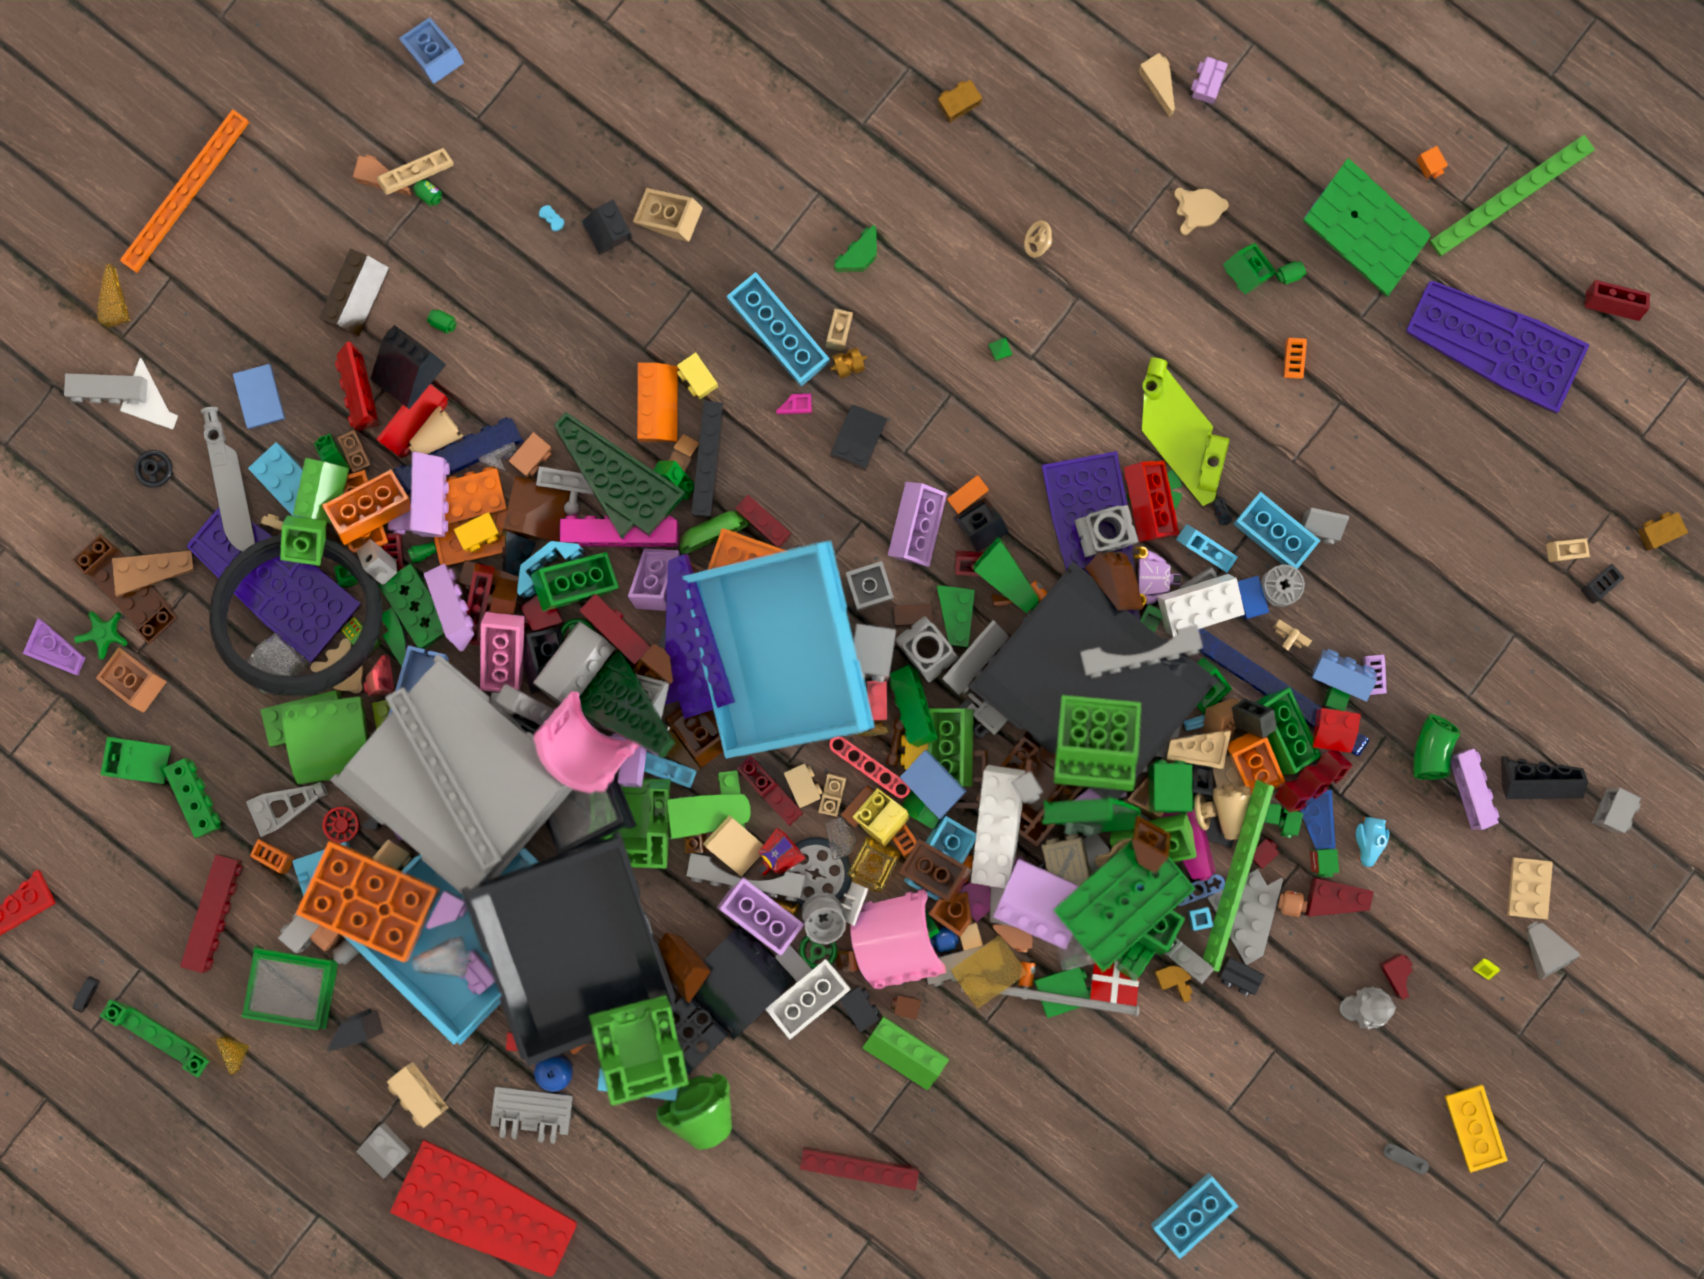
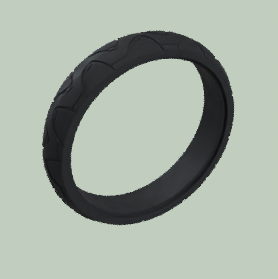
M281 534L251 545L229 563V566L224 569L211 596L209 607L210 633L216 651L223 662L236 676L247 684L276 695H311L323 692L342 683L352 676L368 659L374 649L381 629L382 600L375 578L363 569L359 557L343 544L326 538L322 556L346 568L358 581L365 594L366 614L359 637L351 649L337 662L323 670L308 675L279 676L252 666L235 651L230 643L227 632L228 607L236 588L253 569L268 560L281 556Z

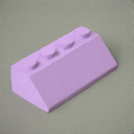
M905 483L888 556L926 567L930 566L947 493L923 483Z
M442 564L424 573L445 636L460 651H463L474 635L472 629L474 623L471 617L467 615L468 606L460 596L463 593L460 586L455 582L457 576L454 570Z
M1468 749L1452 754L1451 768L1471 829L1483 830L1499 823L1497 819L1499 818V813L1492 804L1493 794L1487 788L1485 782L1487 781V776L1480 766L1481 757L1475 749Z
M744 878L728 891L716 907L780 956L804 925Z

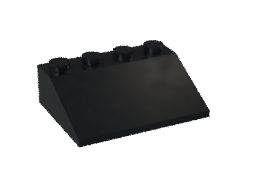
M394 325L382 339L370 379L410 409L446 364Z

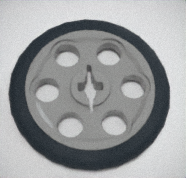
M820 837L806 838L795 843L802 853L808 855L809 861L804 865L798 863L787 871H798L806 875L804 888L812 887L815 891L814 894L824 893L822 890L823 885L826 883L832 884L834 890L831 894L841 901L844 894L847 893L852 880V867L845 851L833 841ZM825 850L828 853L827 860H818V851ZM832 865L839 866L840 874L832 876L829 873V868ZM818 868L819 873L827 878L817 877L813 879V875L805 871V869L814 871ZM785 872L779 875V878L785 876ZM803 893L802 898H797V901L792 902L799 904L802 908L808 897Z

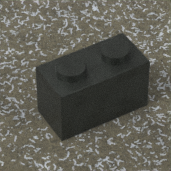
M1246 698L1232 707L1234 725L1239 729L1262 738L1277 729L1274 709Z

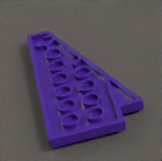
M688 554L668 560L665 650L670 656L673 682L667 690L664 705L679 701L685 719L714 709L708 682L712 685L717 708L735 703L697 582L688 583L682 577L694 574ZM688 589H689L691 598H687L686 591H687ZM692 609H694L695 617L693 618L691 615ZM697 628H698L699 634H700V636H698V637L696 636V632H695V629H697ZM699 647H703V651H704V655L702 656V661H701V657H700L701 653H700ZM702 663L708 668V682L705 678Z

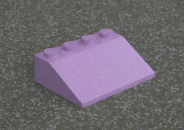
M413 452L411 531L421 537H445V532H448V521H445V513L449 511V504L446 501V494L449 493V483L446 482V475H449L450 472L449 463L441 457Z
M1018 859L993 917L1066 950L1072 933L1053 909L1079 885Z

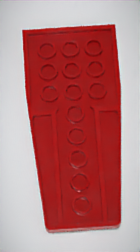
M423 1140L390 1213L443 1238L549 1277L555 1274L577 1227L575 1220L480 1165L427 1140Z

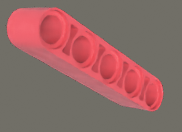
M841 736L831 739L830 749L833 753L898 798H904L909 794L910 788L900 777ZM837 739L842 740L844 743V747L841 750L833 748V742ZM851 751H857L860 755L859 759L855 762L850 761L848 758ZM866 762H873L875 764L873 772L868 773L865 771L864 765ZM882 773H888L891 776V781L888 784H883L880 781ZM898 784L906 786L907 791L904 795L896 793V786Z

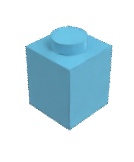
M1209 907L1187 910L1191 930L1196 931L1213 927Z

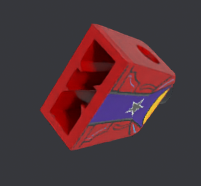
M777 828L759 850V854L764 861L757 869L764 876L771 869L781 875L806 857L787 834Z

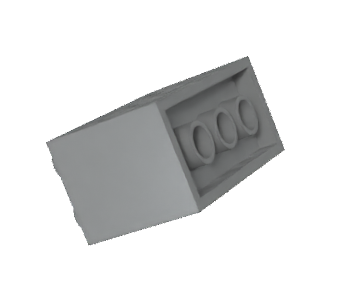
M857 624L854 648L857 660L860 663L863 680L866 677L872 678V681L884 683V680L888 681L896 630Z

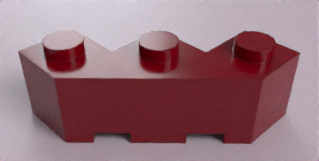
M1327 750L1322 753L1317 765L1304 767L1300 770L1299 776L1295 781L1282 783L1274 797L1289 813L1301 811L1307 806L1306 801L1312 797L1317 799L1328 790L1327 787L1330 783L1334 782L1337 784L1341 781L1353 765L1339 751Z

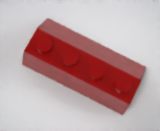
M430 384L410 409L402 405L376 440L400 458L407 457L411 453L409 448L411 446L410 440L438 406L442 408L441 412L446 408L448 398Z
M1165 461L1139 462L1124 467L1139 542L1178 536L1180 533Z

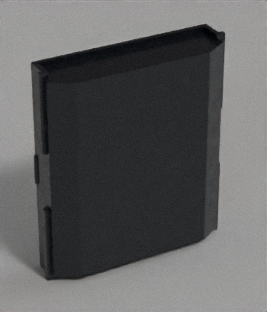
M1072 562L1066 572L968 687L1018 729H1025L1032 735V739L1049 753L1055 755L1057 751L1062 695L1141 703L1138 758L1135 768L1136 779L1208 691L1215 686L1218 680L1185 653L1179 654L1180 658L1168 660L1167 657L1160 658V662L1156 664L1140 663L1141 667L1129 669V666L1122 667L1121 672L1118 673L1101 672L1102 676L1092 679L1090 675L1085 676L1080 652L1100 647L1102 652L1121 656L1138 655L1155 650L1168 643L1169 640L1167 638L1161 639L1129 611L1118 610L1094 578ZM1089 787L1101 798L1106 799L1113 798L1119 800L1126 791Z
M620 831L612 834L613 838L595 841L485 881L470 890L468 886L460 889L481 949L484 953L488 954L495 983L499 993H502L500 1002L522 1061H526L527 1066L593 1042L594 1036L589 1015L665 995L671 1006V1011L677 1010L675 1005L677 999L658 943L653 940L654 934L647 914L643 911L639 899L641 893Z

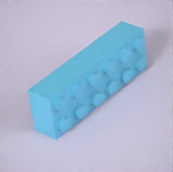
M756 272L726 296L730 305L800 387L830 363L829 357Z

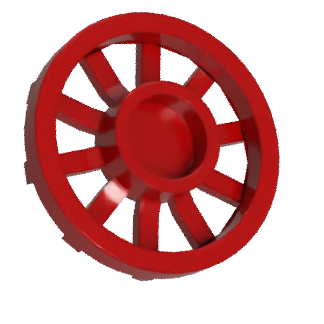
M347 807L331 809L325 815L322 823L326 837L338 843L348 842L353 839L360 826L356 813ZM339 810H345L343 817L340 816ZM336 811L338 818L333 817L331 813ZM350 812L352 816L346 819L347 813ZM328 817L333 820V823H327ZM355 819V823H349L350 820ZM327 826H332L333 829L328 832ZM349 826H355L354 832L349 829ZM336 831V837L333 838L330 834ZM345 831H348L352 835L349 838H347ZM342 832L344 839L338 840L340 833Z

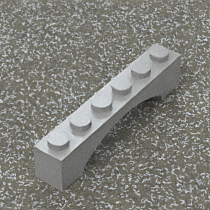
M1196 624L1177 629V635L1168 643L1143 654L1129 656L1113 655L1102 652L1100 647L1080 652L1085 676L1090 675L1092 679L1102 676L1101 672L1109 671L1110 674L1121 672L1122 667L1129 666V669L1141 667L1140 663L1148 662L1149 665L1159 663L1160 658L1167 657L1168 660L1180 658L1179 654L1187 653V656L1199 653L1198 649L1203 648L1198 626Z
M691 853L686 876L691 877V881L702 883L703 880H708L710 885L721 886L724 883L729 884L728 888L731 889L742 879L718 867L712 861V856ZM786 871L785 876L772 880H746L760 891L767 892V896L778 898V894L785 895L787 900L797 901V898H802L806 875Z

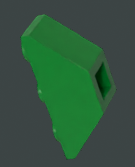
M874 225L863 230L860 234L861 238L857 242L854 240L848 246V251L844 256L840 254L834 261V270L836 272H864L877 258L876 227Z

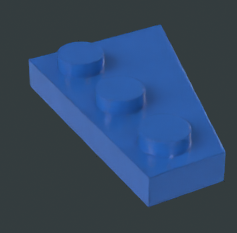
M1327 790L1317 799L1312 797L1306 801L1307 806L1300 811L1303 813L1304 822L1316 849L1336 848L1332 790Z

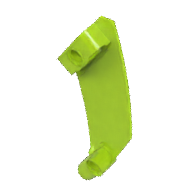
M1151 357L1143 382L1142 432L1201 505L1205 506L1215 500L1230 438L1212 435V424L1167 370V361ZM1149 384L1157 385L1154 391L1147 390ZM1211 459L1219 461L1215 467L1209 466L1208 462Z

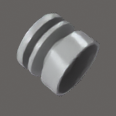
M1290 565L1276 566L1263 574L1260 579L1266 603L1272 607L1288 606L1300 599L1304 592L1305 583L1302 574L1298 569ZM1284 581L1287 588L1282 589V585L1279 583Z
M821 892L813 894L805 900L801 914L807 936L819 944H829L839 939L844 933L846 926L840 901L832 894Z

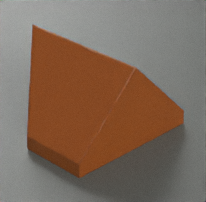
M968 892L959 893L953 905L939 898L929 913L930 916L959 937H961L972 921Z

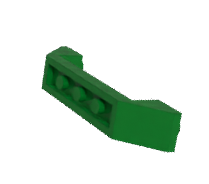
M110 999L100 1014V1017L114 1026H124L184 1064L182 1066L184 1070L197 1078L200 1077L209 1063V1059L198 1047L134 1007Z

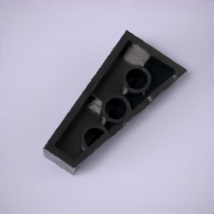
M1506 756L1501 757L1502 787L1506 799L1584 798L1588 780L1583 768L1558 764L1556 767H1553L1546 762L1533 764L1527 763L1526 759L1514 761L1509 760V757Z

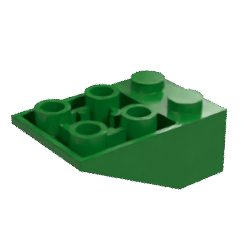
M107 737L100 775L165 784L166 774L163 768L168 766L171 746Z

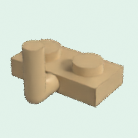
M1280 619L1272 626L1276 629L1275 633L1282 638L1288 637L1282 645L1288 651L1292 645L1301 649L1302 647L1307 648L1312 640L1301 634L1298 629L1292 628Z

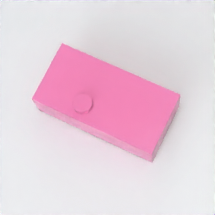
M485 613L481 622L480 690L501 692L504 685L507 684L520 691L523 684L524 616Z

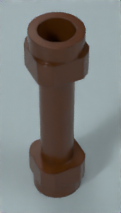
M895 718L893 726L895 731L886 764L897 766L902 730H905V727L900 719Z

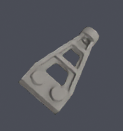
M320 781L311 786L265 793L246 801L260 837H264L284 827L318 799L328 795L324 783ZM303 793L306 800L305 803L294 808L290 797ZM284 800L288 806V811L280 818H276L270 804L273 801Z

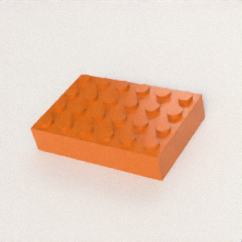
M329 841L296 915L401 962H407L441 888L338 842Z

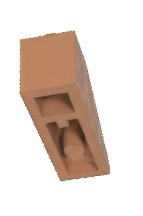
M365 155V157L358 156L353 178L358 183L381 188L377 181V176L387 173L389 170L371 155ZM407 186L395 191L408 196L412 195L411 190Z

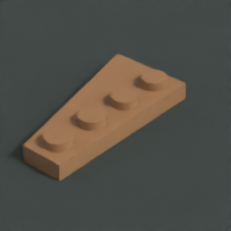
M191 551L112 559L116 597L194 571Z

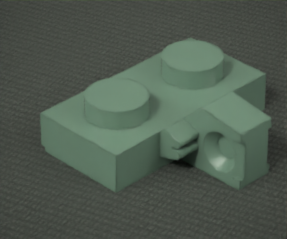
M1092 822L1060 823L1065 826L1066 830L1064 833L1069 835L1081 832L1085 836L1092 837L1093 834H1099L1102 830V825Z

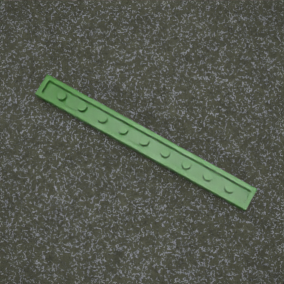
M1585 135L1581 136L1437 235L1429 243L1439 257H1441L1591 154L1595 148Z
M1256 780L1213 927L1203 955V960L1214 968L1213 971L1220 970L1275 787L1260 780Z

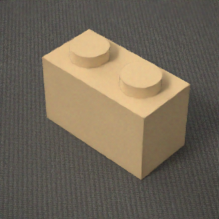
M804 763L784 773L799 808L821 799L820 795L823 793L819 784H814L811 778L815 776L811 766L806 767Z

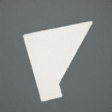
M140 358L133 376H141L147 379L146 402H139V405H130L127 402H123L120 411L173 429L178 415L168 411L143 360Z

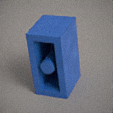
M1255 576L1238 581L1244 615L1240 617L1243 616L1244 620L1269 613L1259 577Z

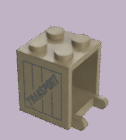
M1078 834L1065 837L1064 841L1054 838L1046 840V844L1042 845L1047 872L1076 885L1082 884L1092 875L1084 837H1079Z

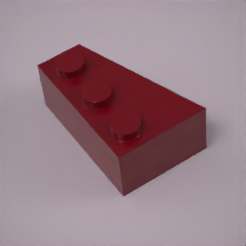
M1312 878L1304 916L1311 917L1369 911L1374 891Z

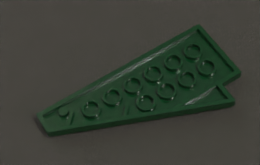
M565 412L554 424L557 434L621 539L633 527L650 536L686 496L682 489L569 413Z
M618 649L610 661L602 665L579 696L582 712L591 721L664 758L675 742L626 656Z

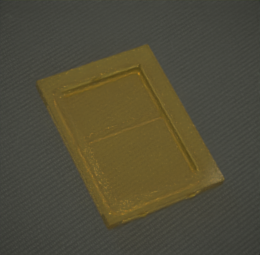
M1001 935L950 970L977 1009L1027 974Z

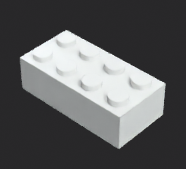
M1229 574L1157 596L1165 632L1172 637L1177 635L1176 630L1179 628L1197 624L1198 629L1244 615L1237 578Z

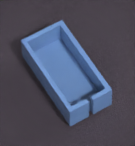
M408 646L395 692L403 687L409 693L423 675L436 663L433 659L438 654L448 662L449 658L442 653L429 650L427 652L425 649ZM390 708L389 715L393 712L392 708Z

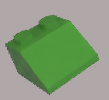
M288 515L282 524L281 560L320 565L326 539L327 521Z

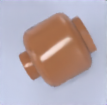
M1286 890L1284 894L1281 893L1278 908L1281 909L1283 915L1298 918L1301 912H1306L1308 901H1304L1303 893Z

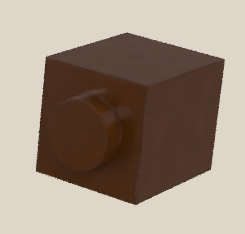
M898 994L897 998H893L891 1009L894 1010V1015L917 1020L921 999Z

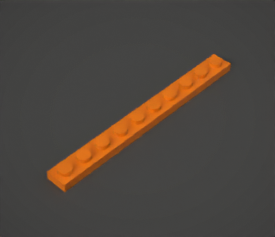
M232 109L119 261L138 273L250 123L246 118Z

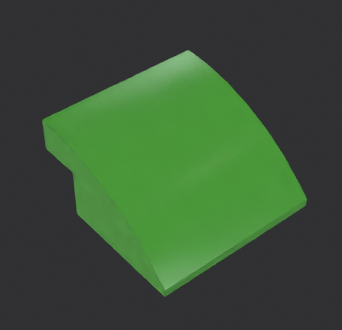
M1062 695L1054 783L1133 791L1138 758L1141 703Z

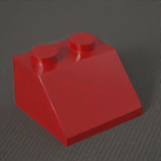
M1325 708L1317 709L1312 747L1351 753L1358 735L1361 714Z

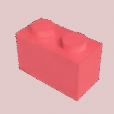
M867 681V697L873 721L887 720V681H884V683Z

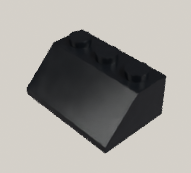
M560 627L524 635L523 665L531 694L543 692L533 682L564 642Z

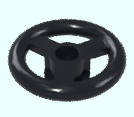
M149 450L138 457L134 471L136 478L141 484L155 488L164 485L170 479L173 466L170 458L164 452ZM149 456H159L163 460L160 462H156L151 459H144H146ZM141 465L143 472L150 475V481H147L141 475ZM154 465L155 469L150 471L151 466ZM167 466L165 476L156 482L159 470Z

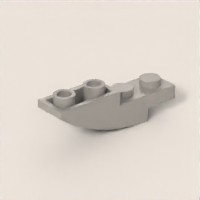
M1175 938L1169 951L1164 953L1201 984L1214 970L1211 965L1189 949L1178 938Z

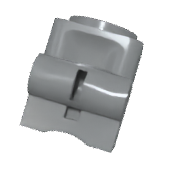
M1128 505L1115 506L1074 520L1078 535L1082 539L1080 542L1085 558L1094 557L1098 552H1111L1123 549L1139 542L1134 525L1132 526L1133 520ZM1099 523H1111L1116 530V537L1114 539L1103 538L1098 531Z
M924 615L911 626L912 629L905 630L894 640L922 677L930 683L942 673V669L946 670L959 658L936 626ZM923 639L932 640L937 646V655L931 659L922 658L916 651V644Z

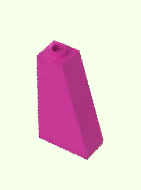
M1193 806V811L1186 814L1193 829L1196 858L1182 861L1192 879L1199 878L1200 881L1210 879L1216 871L1206 830L1199 826ZM1163 813L1161 818L1182 813Z

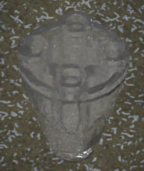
M454 937L413 958V968L416 972L423 974L454 977L465 976L468 963L471 962V954L469 951H466L463 937Z

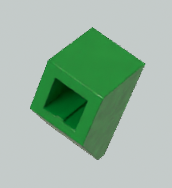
M330 433L321 436L314 442L321 461L346 468L350 467L346 457Z
M675 460L659 461L653 471L682 489L686 495L683 500H688L694 490L695 484Z

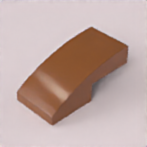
M867 785L841 814L854 827L858 825L853 819L854 814L874 793V790Z

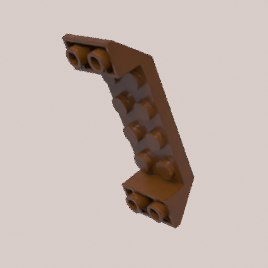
M100 534L76 555L72 561L84 574L89 575L137 627L136 631L148 644H151L178 617L171 605L152 585L140 588V590L128 592L120 597L115 596L112 559L126 556Z

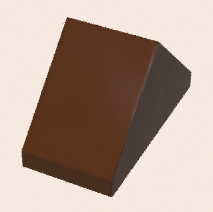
M853 949L837 950V970H860Z

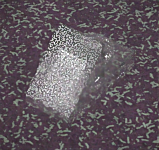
M512 442L480 457L479 460L486 466L508 473L503 459H511L518 451L517 445Z

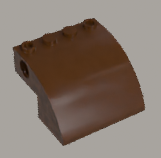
M1026 732L999 767L1025 771L1027 760L1037 763L1035 780L1042 793L1038 794L1040 798L1032 803L1028 801L1022 802L1019 834L1037 847L1055 826V824H1043L1044 800L1052 803L1072 801L1084 786L1054 783L1056 755L1049 753L1032 739L1031 734ZM981 792L979 793V795H978V796L976 797V799H975V800H977L979 803H980V800H981Z

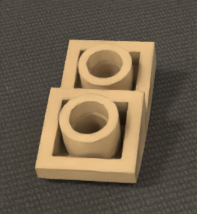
M828 772L819 813L837 817L847 777Z

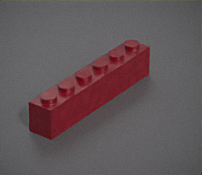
M215 854L180 967L199 973H206L208 970H211L214 959H212L213 953L217 951L220 940H218L219 934L225 928L226 922L224 918L231 909L230 899L237 890L236 880L243 871L242 860L223 854Z
M805 1146L800 1170L916 1191L919 1175L918 1167Z

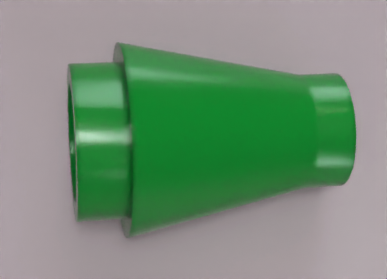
M434 542L411 546L407 551L412 563L418 562L419 564L436 553L437 549Z

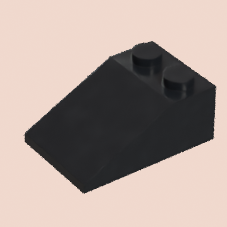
M852 404L830 453L831 457L866 471L887 418Z

